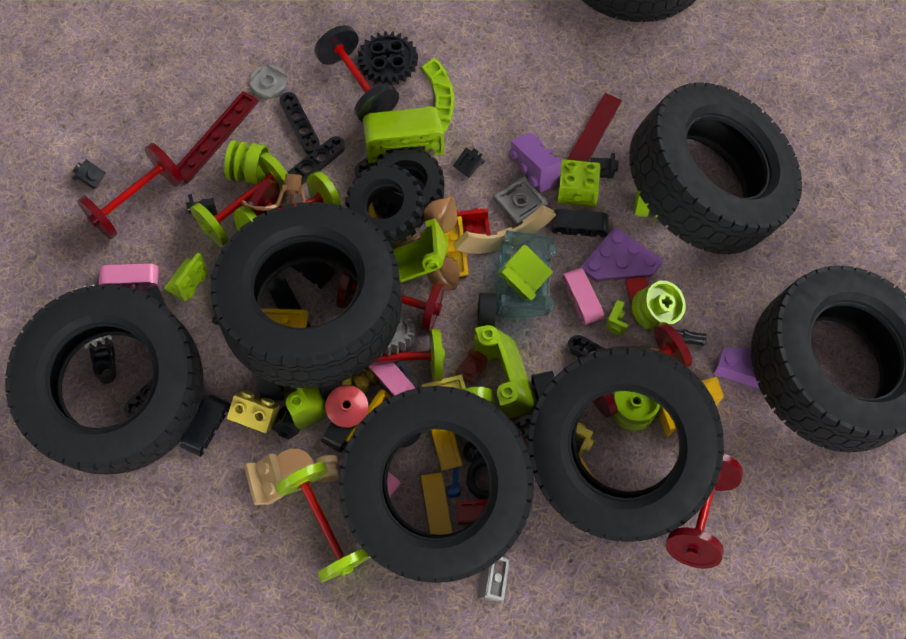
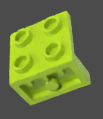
M562 159L557 203L596 207L599 194L600 163Z
M523 245L497 272L525 302L532 301L536 297L535 292L553 273L527 245Z
M197 252L193 259L186 257L164 287L167 293L184 302L188 298L193 297L199 282H203L208 275V269L202 254Z

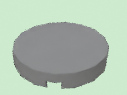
M274 65L258 67L250 76L252 92L264 99L278 97L287 87L285 72L280 67Z

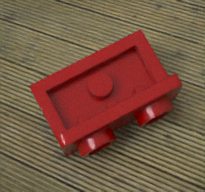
M488 209L457 210V217H462L463 233L468 231L475 234L491 235Z

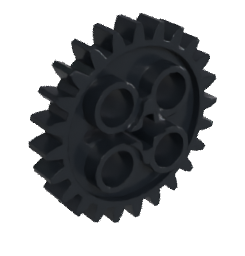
M384 31V35L381 36L377 32L376 38L371 35L370 41L365 39V45H360L361 50L358 51L359 69L362 70L363 76H368V80L374 78V84L381 81L382 85L385 82L392 85V82L395 81L399 85L400 79L405 82L406 76L411 78V72H415V66L418 65L416 47H413L412 41L408 42L407 36L402 39L401 33L394 36V31L390 35Z

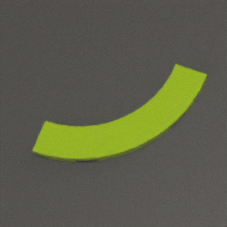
M434 57L421 67V71L426 75L433 87L435 108L438 109L445 134L453 116L454 91L446 70Z

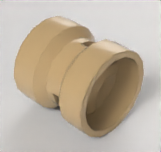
M326 455L316 459V463L324 462L328 469L327 474L320 478L319 482L326 483L339 480V470L336 469L338 464L337 456Z

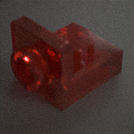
M470 349L468 356L455 371V374H462L463 380L473 385L487 367L485 355L480 351Z

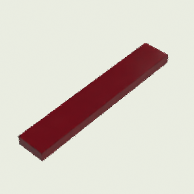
M242 91L181 160L177 168L181 172L185 183L188 184L259 103L258 99Z
M607 93L603 95L567 160L589 162L621 105V99Z

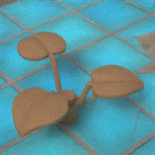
M285 174V185H282V190L276 204L266 207L253 206L242 200L243 206L254 211H269L293 203L296 205L297 202L294 201V195H298V191L300 192L302 202H306L303 192L304 186H301L302 175ZM286 190V194L290 195V201L281 204Z
M452 196L435 200L429 203L424 210L425 221L435 218L444 233L450 232L457 222V207ZM421 233L413 238L408 235L406 237L407 241L403 243L400 240L396 241V245L391 246L392 250L420 239ZM445 257L440 269L426 275L433 285L439 283L444 285V290H454L458 285L460 270L458 264L453 259Z

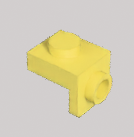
M578 422L576 429V440L583 443L579 451V455L582 456L585 450L590 451L594 440L591 439L593 431L586 429V426Z

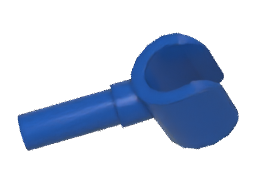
M457 467L453 468V485L447 486L449 498L460 495L459 468Z

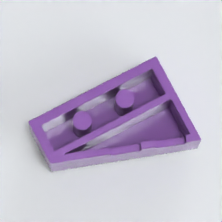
M530 132L511 141L509 154L513 160L517 161L521 172L527 175L531 186L541 193L560 184L562 160L559 157L554 158L551 155L553 154L550 149L545 150L542 147L543 143Z
M751 348L722 349L717 359L714 375L759 388L758 383L761 382L756 381L753 369L755 367H752Z

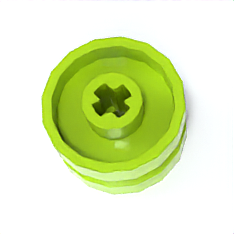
M668 281L653 283L638 291L633 297V315L637 323L650 331H654V327L661 322L672 325L680 321L685 313V298L681 290L675 284Z
M616 391L613 397L617 405V413L612 415V418L624 429L641 430L652 423L660 409V404L636 392Z

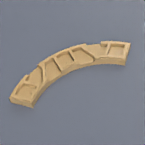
M541 205L535 212L524 219L521 225L513 229L510 227L496 232V235L490 236L466 231L453 246L457 251L471 254L499 251L532 236L556 216V213L552 209Z

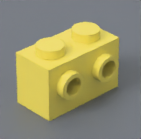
M246 390L235 394L227 416L228 420L263 433L272 430L271 428L280 405L275 404L269 398H258L254 396L253 392Z

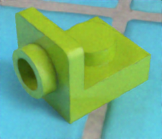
M620 300L616 301L605 326L611 333L616 335H624L628 324L621 322L625 311L622 310L625 303Z

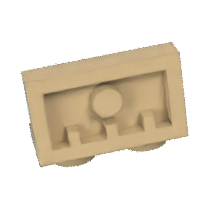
M268 454L257 463H246L244 465L254 505L273 504L283 497L279 496L275 489L276 484L283 479L276 454Z

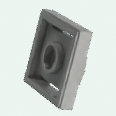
M525 176L493 196L494 201L516 227L521 225L522 221L541 205L548 207L546 200L531 186ZM518 200H523L524 203H523V204H518L517 201H518Z

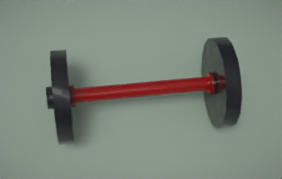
M337 26L327 31L318 40L314 49L315 56L322 64L327 65L343 60L365 92L354 108L355 115L362 123L363 117L368 113L392 111L399 101V93L390 84L370 88L349 57L359 42L358 34L351 26Z

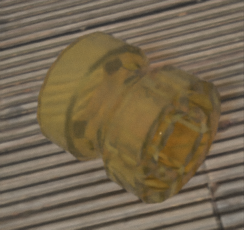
M366 367L362 374L351 378L353 385L364 394L368 392L371 386L375 387L380 383L375 373L369 367Z

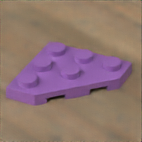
M615 226L580 268L595 282L609 279L621 280L633 277H651L664 260Z

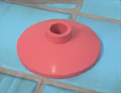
M351 385L339 386L326 399V414L330 421L339 427H354L360 424L367 415V398L357 387ZM346 401L351 404L347 409L343 407V403Z

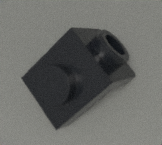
M85 159L82 164L78 162L72 170L75 173L72 179H79L95 189L106 172Z

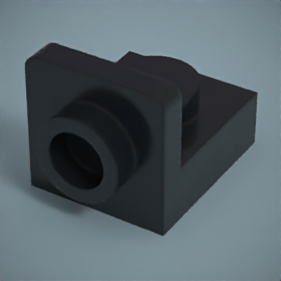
M466 147L453 167L470 178L479 164H484L485 160L481 158L483 154L473 148L471 151Z
M611 153L610 158H590V162L600 163V178H613L614 173L618 172L619 161L615 160V153Z
M188 194L189 202H186L189 214H191L190 208L197 202L202 204L213 216L218 214L214 198L194 202L192 194Z
M285 405L280 408L271 429L277 432L280 437L286 439L296 436L300 429L292 424L293 420L287 406Z

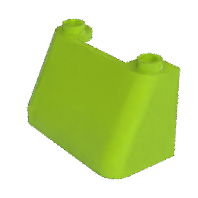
M426 106L405 110L372 112L363 117L368 163H375L378 156L382 153L384 155L387 153L386 150L424 145L425 151H429V148L434 150L435 156L445 155L444 131L438 109L435 107Z
M435 218L425 221L426 231H420L422 239L393 249L399 268L400 283L436 271L442 267L449 244L447 236Z
M490 325L475 328L473 347L476 356L483 355L488 358L489 362L499 360L507 382L498 387V408L508 418L531 412L535 407V397L515 340Z
M304 385V388H297L286 399V406L291 414L293 425L300 430L327 416L325 410L326 401L319 388H306V385Z

